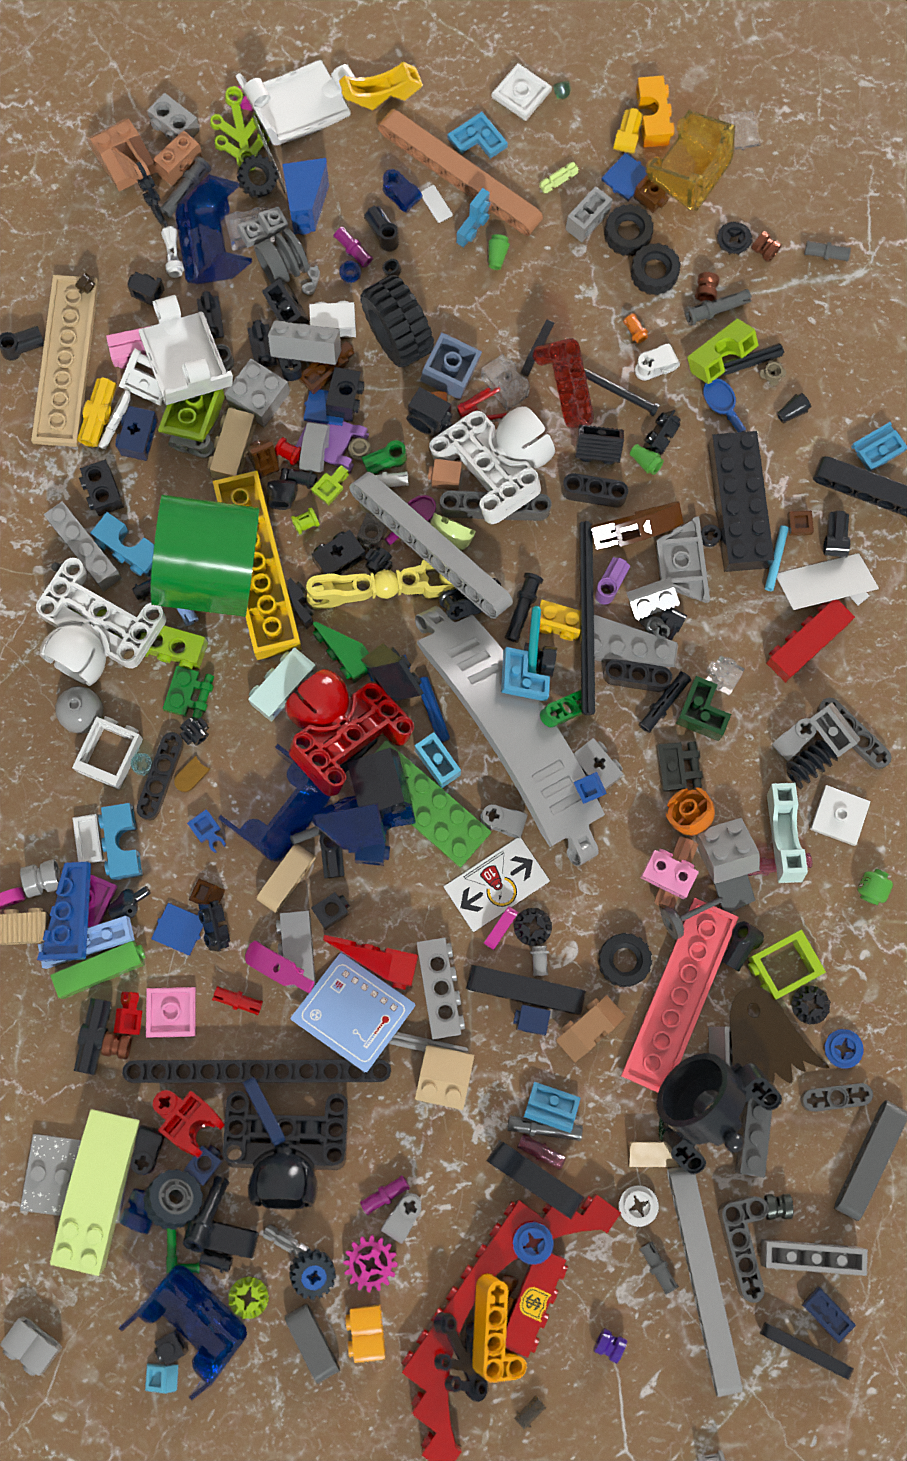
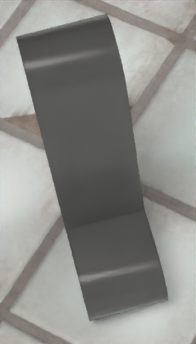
M746 1196L726 1201L718 1209V1216L737 1290L742 1298L751 1303L760 1301L764 1296V1286L747 1223L765 1218L768 1214L767 1202L757 1196ZM758 1201L760 1211L753 1215L750 1212V1204ZM729 1207H734L737 1211V1215L733 1220L726 1218V1210ZM741 1232L743 1241L740 1245L735 1246L732 1242V1237L735 1233ZM747 1257L750 1265L747 1270L741 1271L739 1261ZM742 1277H748L750 1284L756 1287V1289L752 1290L753 1295L746 1292L749 1289L748 1280Z

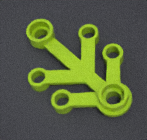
M232 86L226 90L225 101L231 106L235 128L225 122L219 114H214L211 117L210 126L214 130L221 129L239 142L240 149L229 143L224 135H218L215 138L214 145L217 150H225L234 156L238 167H240L243 160L247 157L249 158L251 155L257 156L264 145L258 133L257 140L249 149L248 139L256 130L253 117L248 125L244 126L240 108L243 93L238 87ZM230 97H236L237 101H232ZM256 118L258 124L262 125L259 119ZM213 120H219L220 124H214ZM261 130L262 134L267 137L265 141L268 144L270 138L265 130ZM218 141H224L225 145H219Z

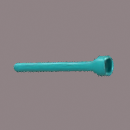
M539 606L532 608L528 648V672L535 674L541 608Z

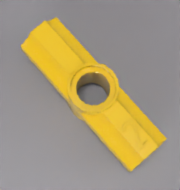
M103 377L97 378L91 399L87 400L84 405V420L77 438L79 443L92 448L98 446L103 427L108 424L111 416V402L117 387L115 382Z

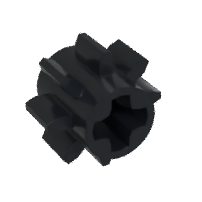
M378 547L376 551L370 548L364 556L366 558L365 561H367L365 567L373 574L392 568L391 554L381 547Z
M190 717L180 727L183 731L180 733V736L187 745L193 742L197 746L209 736L207 732L209 729L208 724L202 717L198 720Z

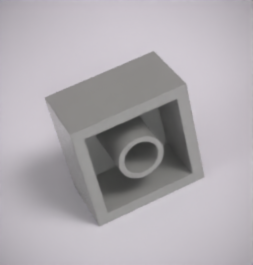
M253 359L248 361L233 381L232 386L225 392L227 403L236 410L255 414L256 422L263 427L267 425L290 394L289 385L286 380Z
M742 818L709 827L707 830L697 834V844H699L697 849L714 884L760 870V853Z

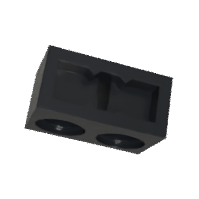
M106 459L80 468L82 477H79L83 490H88L90 495L86 497L90 510L95 509L98 516H102L106 512L110 513L124 508ZM101 476L99 481L92 482L93 477ZM102 496H109L106 501L99 502Z

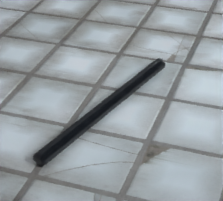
M590 521L579 523L581 713L586 716L595 714L593 533Z

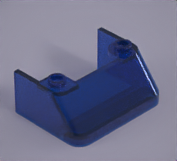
M209 174L178 204L175 217L185 279L188 283L204 284L233 279L252 263V258L225 251L221 221L230 211L227 197L239 187V182Z
M277 744L275 749L278 755L291 764L287 770V779L290 784L296 787L268 825L258 819H250L240 829L222 815L218 818L222 825L272 862H280L294 846L290 836L307 830L331 799V796L325 795L290 757L289 752Z
M355 795L339 799L312 814L314 825L343 850L348 849V853L362 851L363 847L384 844L386 843L385 835L387 830L392 827L416 823L412 805L405 807L406 810L398 814H392L391 812L385 814L384 818L381 819L378 804L358 807Z
M177 1265L142 1299L118 1329L123 1331L138 1317L144 1322L152 1324L163 1315L198 1350L192 1359V1367L201 1378V1381L189 1396L191 1400H194L213 1384L246 1339L247 1329L244 1323L187 1267Z

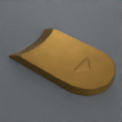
M195 756L176 775L174 785L181 792H189L211 769L202 765Z

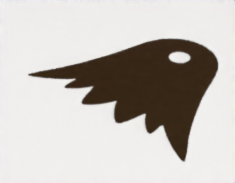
M748 987L736 995L730 1009L733 1066L737 1062L742 1067L746 1064H755L772 1083H774L775 1073L784 1081L792 1083L791 1064L803 1072H806L803 1061L817 1067L830 1068L805 1042L771 993L760 987ZM751 1003H756L760 1008V1014L756 1018L748 1014L747 1009Z

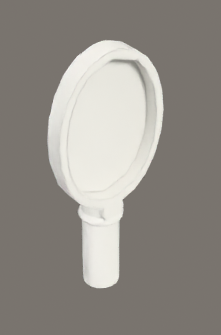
M125 389L117 402L105 428L106 430L98 444L99 448L107 449L123 414L129 406L131 399L130 391Z

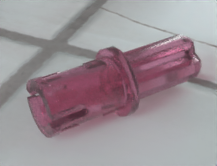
M523 1134L517 1146L518 1149L534 1156L536 1161L540 1159L557 1169H561L566 1160L565 1156L546 1147L545 1142L542 1144L526 1134Z

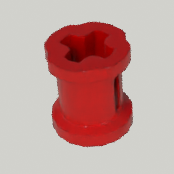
M282 437L275 446L276 456L280 455L289 460L290 464L294 466L300 459L301 446L296 447L287 442L285 437Z

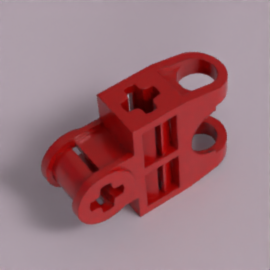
M169 1090L159 1092L153 1099L154 1110L166 1120L158 1131L182 1151L199 1158L203 1153L198 1149L199 1145L196 1142L198 1131L206 1126L213 1128L216 1126L220 1130L225 1126V1123L218 1114L192 1091L183 1100Z

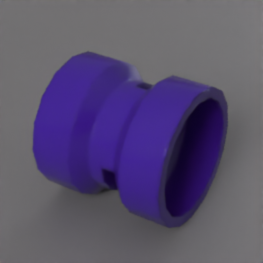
M603 1328L596 1340L593 1351L599 1355L604 1354L608 1356L610 1361L617 1364L624 1353L627 1340L620 1336L615 1337L611 1331Z

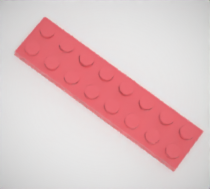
M694 898L688 912L706 904V902ZM713 906L684 920V935L677 939L621 1077L658 1093L666 1076L681 1062L731 938L733 928L738 921V916Z

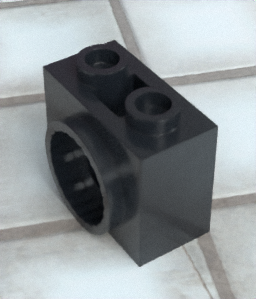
M419 387L408 405L406 420L419 432L436 437L452 426L451 419L453 414L451 413V404Z

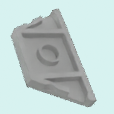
M698 516L682 527L679 526L674 529L672 533L656 540L660 580L670 577L677 593L709 603L710 595L700 519Z

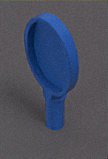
M718 378L710 384L706 383L703 395L707 405L714 412L726 415L737 432H746V428L738 418L737 413L734 412L736 397L730 385Z

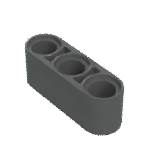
M306 1303L285 1315L286 1324L315 1382L319 1384L340 1372L338 1362L309 1305Z

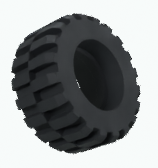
M389 275L362 291L360 302L366 320L383 351L396 366L407 367L432 352L434 338L428 325V320L416 297L401 278Z

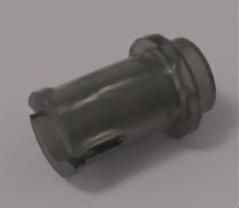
M535 1395L520 1412L516 1411L517 1415L514 1419L525 1430L527 1427H531L530 1424L546 1407Z

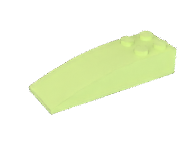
M90 1110L67 1190L50 1265L99 1276L105 1269L140 1120L98 1110Z

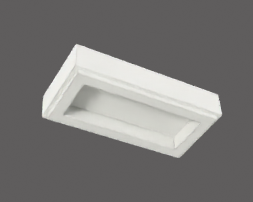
M98 815L74 817L73 825L78 862L96 863L104 861Z

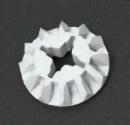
M641 1185L632 1186L622 1193L619 1201V1210L623 1219L630 1225L637 1227L646 1226L657 1216L659 1209L658 1200L649 1188ZM633 1196L640 1202L648 1201L642 1207L643 1216L637 1210L629 1211L635 1205Z

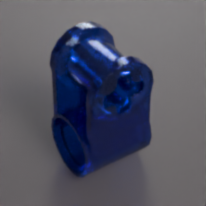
M390 169L384 173L383 193L401 211L407 213L423 198L417 186L408 181L399 171Z

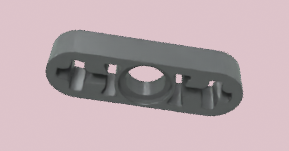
M864 1083L809 1089L801 1095V1105L805 1110L811 1112L865 1106L872 1101L873 1091ZM859 1087L861 1091L866 1092V1096L862 1097V1101L857 1097L849 1098L848 1094L859 1092ZM834 1090L840 1091L843 1095V1101L838 1105L832 1103L830 1095ZM813 1093L814 1097H824L825 1102H816L815 1107H813L812 1104L807 1103V1099L811 1098Z

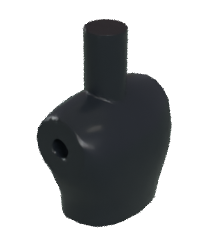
M288 468L281 469L279 480H272L267 483L268 505L273 509H290L297 496L298 485L297 482L288 480L290 470Z
M145 886L136 893L131 889L123 890L117 899L108 905V911L112 920L128 916L130 919L133 918L138 911V902L151 894L149 888Z

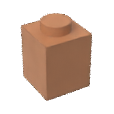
M435 459L434 466L429 467L428 480H432V488L459 491L462 462Z

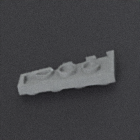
M594 615L595 660L609 662L618 659L664 667H675L678 650L677 642L659 639L656 635Z

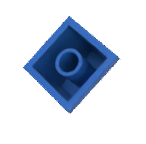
M326 158L282 164L294 234L305 235L316 230L329 188Z

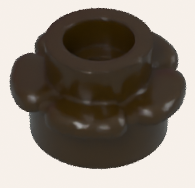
M85 273L75 284L80 294L84 292L88 294L93 290L96 285L94 283V276Z

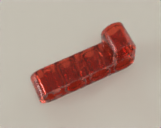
M569 338L537 346L533 352L535 362L540 366L553 365L566 426L570 429L579 428L580 424L591 425L594 420V413L581 350L577 340Z

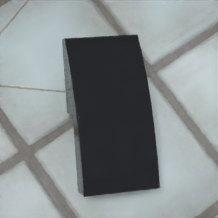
M289 578L287 583L292 605L299 620L307 630L313 625L312 616L314 615L310 608L304 604L307 602L305 597L307 591L299 581L295 583L292 578Z

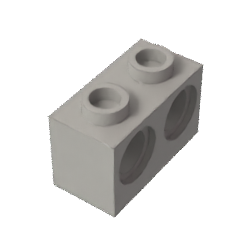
M166 93L147 110L150 125L157 131L161 130L171 142L183 130L192 138L200 130L197 117Z
M595 186L567 216L565 230L580 242H583L610 213L612 198Z

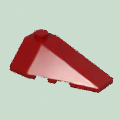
M324 935V942L388 982H392V987L406 990V986L412 987L418 955L386 948L384 951L371 944L359 945L355 941Z

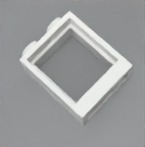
M107 716L104 719L96 717L72 768L82 775L120 790L143 738L138 734L139 730L126 725L123 728L118 726V722ZM104 729L132 741L116 776L88 764Z

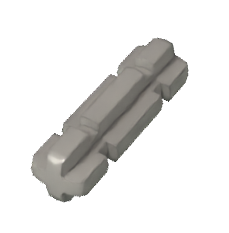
M268 1225L262 1236L269 1241H275L274 1244L289 1253H295L294 1256L297 1258L299 1257L298 1253L302 1251L305 1254L306 1249H309L303 1243H297L298 1240L286 1233L278 1232V1229L272 1225Z

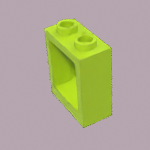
M802 929L747 958L750 962L748 964L750 972L754 977L757 976L762 984L760 988L771 993L775 1000L826 973ZM792 942L810 974L778 991L760 959Z

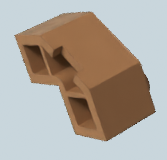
M607 995L600 1001L595 998L586 1006L588 1011L573 1024L570 1020L560 1029L563 1034L556 1041L574 1062L589 1052L602 1038L608 1035L626 1018Z

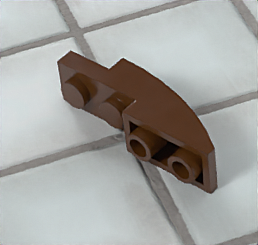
M672 502L634 512L635 515L591 525L596 549L619 544V547L657 536L684 524L680 502Z

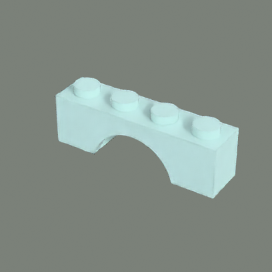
M771 784L767 793L778 883L802 882L808 870L805 849H802L800 846L797 832L798 798L796 784Z

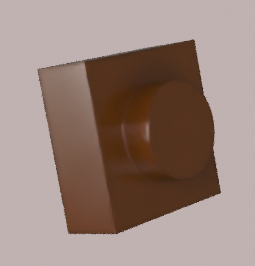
M812 510L789 511L787 514L789 536L812 535L814 533Z

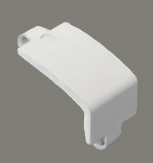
M321 60L266 82H262L261 78H254L247 82L240 73L235 75L273 145H280L309 135L351 115L348 106L342 98V88L339 83L343 76L355 78L348 64L337 67L331 74L332 77H330Z
M175 295L153 301L159 324L139 329V335L165 404L169 405L232 386L231 370L226 372L204 313L198 312L181 318L179 304Z

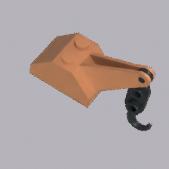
M123 119L87 138L90 149L118 191L120 192L138 183L142 192H145L142 196L146 204L150 206L157 221L162 227H168L158 204L160 197L153 188L155 183L150 176L157 172L155 164L131 121Z

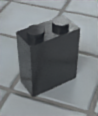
M387 748L347 763L361 817L370 821H378L383 819L385 814L391 812L392 814L404 812L406 810L405 807L413 805L398 751Z

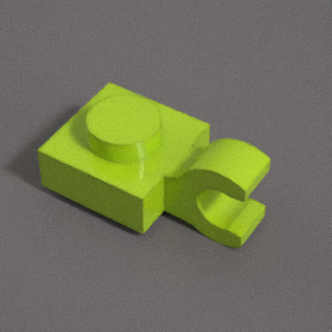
M341 465L332 476L325 473L312 487L311 491L329 506L343 491V486L340 483L349 476L348 470Z

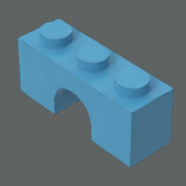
M106 512L90 532L94 542L102 551L107 549L112 552L111 556L121 564L125 561L131 565L130 569L138 576L143 574L149 578L152 573L154 544L143 537L136 546H124L123 540L129 533L126 525Z
M130 803L101 807L102 814L98 815L100 828H104L105 838L101 839L102 849L104 852H107L108 861L104 862L106 875H110V878L114 881L143 876L140 853L136 849L129 851L121 850L119 845L120 838L125 832L137 830L134 807Z

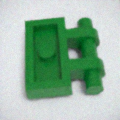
M176 666L163 710L186 717L188 710L193 709L192 717L198 720L202 717L203 712L207 710L208 705L206 702L209 693L213 691L214 685L212 683L215 676L206 674L204 681H198L199 671ZM195 689L200 690L198 700L192 701Z

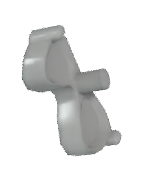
M317 265L310 267V270L307 271L312 281L302 286V291L307 296L315 293L320 278V271Z

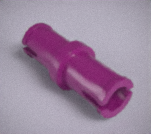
M343 226L337 229L333 237L343 245L348 255H352L363 268H366L373 261V257L362 248L361 242L358 239H354Z
M401 1175L388 1185L378 1187V1191L361 1200L360 1204L364 1212L370 1215V1213L384 1204H391L392 1199L409 1190L410 1186L404 1176Z

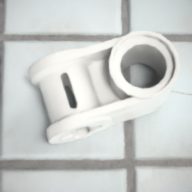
M664 344L654 350L641 354L635 367V375L640 380L646 381L676 370L680 366V362L672 346Z

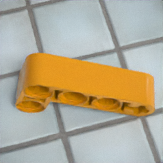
M485 1274L479 1278L476 1285L473 1369L489 1382L517 1380L524 1376L527 1363L524 1358L505 1348L508 1287L493 1275Z

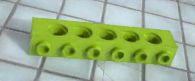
M99 610L97 612V617L104 616L107 610ZM164 625L157 638L163 639L162 644L158 647L151 645L144 656L148 657L150 654L157 656V660L164 663L174 661L184 668L192 670L195 667L200 669L208 642L203 636ZM140 632L141 636L138 640L144 639L147 632ZM178 645H185V649L181 653H175L174 649Z

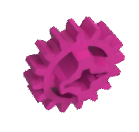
M374 1235L370 1236L369 1241H366L364 1236L360 1237L361 1244L358 1245L353 1241L352 1247L354 1250L346 1251L350 1259L343 1261L344 1265L349 1266V1269L344 1273L345 1275L351 1274L353 1276L350 1284L356 1281L359 1283L358 1290H361L364 1285L367 1286L368 1292H371L372 1286H375L380 1291L381 1283L383 1282L388 1286L390 1282L387 1277H395L396 1275L391 1268L398 1266V1262L392 1261V1258L397 1254L396 1252H389L392 1246L391 1243L385 1246L382 1244L383 1237L377 1242L374 1241ZM373 1246L370 1252L365 1254L358 1252L364 1247ZM381 1250L386 1255L388 1265L381 1262L379 1256ZM374 1257L375 1264L378 1266H372L369 1270L366 1268L367 1263L364 1260ZM354 1261L360 1265L362 1271L360 1276L355 1271ZM376 1273L383 1275L379 1279L368 1280L371 1275Z

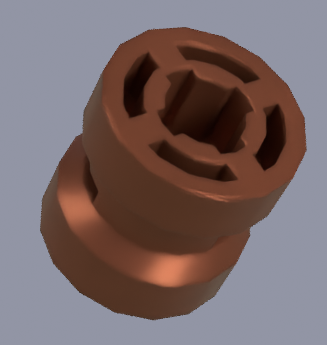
M764 231L754 241L751 249L756 253L762 254V258L766 262H770L779 252L782 244L777 240H772L770 234Z
M703 272L698 275L697 284L699 287L695 291V298L698 301H714L717 299L718 292L716 287L719 285V276L712 272Z
M107 1031L103 1040L101 1054L108 1057L117 1055L119 1059L127 1060L132 1046V1036L124 1034L120 1037L114 1032Z

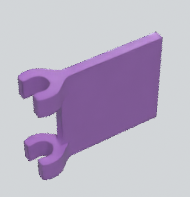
M344 421L343 426L327 424L330 425L329 446L325 448L324 461L338 468L342 465L350 473L354 464L351 463V458L343 455L352 437L367 440L369 433H366L367 428ZM306 426L296 444V447H302Z

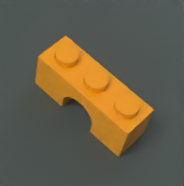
M664 76L639 77L635 90L638 109H650L655 113L654 115L643 116L641 124L643 147L668 146L671 136H674V124L670 123L669 118L672 114L671 104L667 103V98L669 97L668 84H665Z

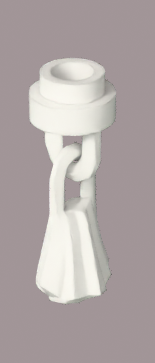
M169 226L163 228L161 233L168 254V263L165 266L169 276L177 278L182 275L184 267L177 257V229Z

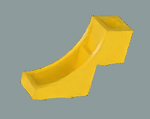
M405 62L376 76L367 78L343 76L339 80L342 88L341 93L347 101L354 102L371 110L377 108L390 96L405 101L423 86L417 68Z

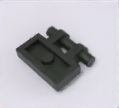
M681 742L657 745L663 792L687 788L686 780H692L693 789L695 787L702 788L701 779H703V771H700L699 759L701 756L700 750H697L696 742L687 743L688 751H682ZM684 760L690 761V772H685Z

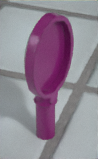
M428 495L417 496L407 503L427 522L431 521L436 512V502ZM392 531L384 541L391 546L399 537Z

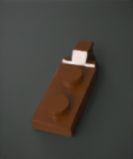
M346 341L341 345V352L336 365L313 362L302 372V376L298 380L314 395L332 379L335 367L344 368L349 363V358L355 353L353 346Z

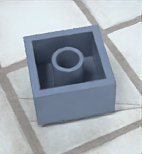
M441 332L423 368L420 381L460 400L479 363L482 351Z

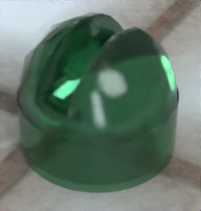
M569 81L553 85L556 97L565 99L569 96L571 92Z

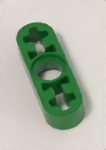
M581 690L554 701L540 711V719L543 724L553 728L581 715V704H577V701H581ZM563 704L570 708L571 713L564 709Z

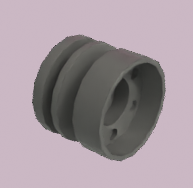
M289 228L282 231V236L279 233L274 235L276 246L269 239L254 246L257 259L271 284L279 278L286 283L289 282L288 270L295 277L300 276V271L306 273L310 270L305 250Z

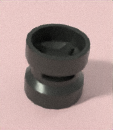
M773 1194L764 1195V1200L768 1204V1214L765 1217L767 1220H774L776 1217H782L783 1219L793 1218L791 1194H781V1196H774Z

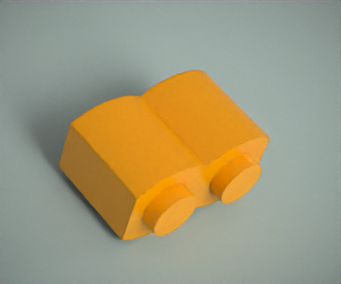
M381 1304L350 1308V1314L345 1316L346 1329L351 1330L352 1341H348L349 1357H354V1363L385 1360Z

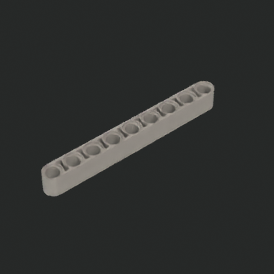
M366 472L350 484V492L356 500L487 616L494 619L513 604L512 597L503 587L374 474Z
M681 1166L667 1169V1175L714 1390L717 1397L743 1392L696 1175L689 1174Z

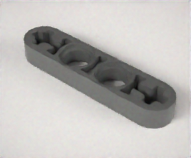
M826 698L818 705L817 711L819 712L832 702L842 716L850 721L855 733L868 739L869 744L866 748H862L858 744L852 748L871 767L879 770L889 765L892 758L889 750L842 704L834 698ZM874 745L876 748L868 755L866 752ZM883 754L884 757L882 760L884 762H876V755Z

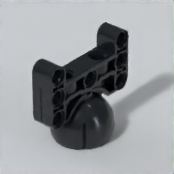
M234 1091L228 1096L225 1113L223 1157L232 1168H254L248 1183L250 1204L257 1207L263 1205L268 1209L281 1210L302 1209L304 1206L310 1208L314 1205L318 1192L314 1169L335 1171L343 1168L346 1163L349 1109L344 1095L335 1093L327 1098L325 1116L274 1115L280 1128L286 1125L293 1127L292 1133L284 1136L286 1140L276 1146L273 1145L259 1115L251 1114V1104L247 1095L242 1091ZM235 1101H245L243 1108L238 1110L232 1108ZM335 1102H340L344 1105V1108L339 1112H334L330 1109ZM234 1125H242L243 1130L241 1133L235 1135L230 1132ZM333 1127H340L343 1130L342 1134L338 1137L331 1136L329 1132ZM233 1149L241 1150V1156L238 1159L232 1160L229 1158V1153ZM331 1152H339L342 1155L340 1160L337 1162L329 1161L328 1156Z

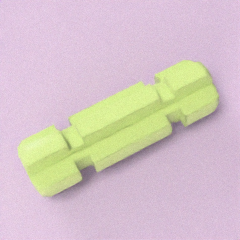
M570 162L566 165V168L563 167L550 175L549 179L545 178L540 182V189L543 193H548L552 190V187L556 188L567 181L569 176H575L579 170L574 162Z

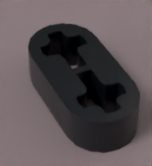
M278 357L280 370L285 380L296 381L301 378L302 367L300 360Z

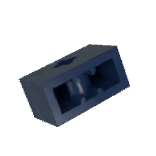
M128 406L127 413H124L121 419V426H123L121 434H117L115 446L121 456L143 461L148 460L158 424L155 411Z

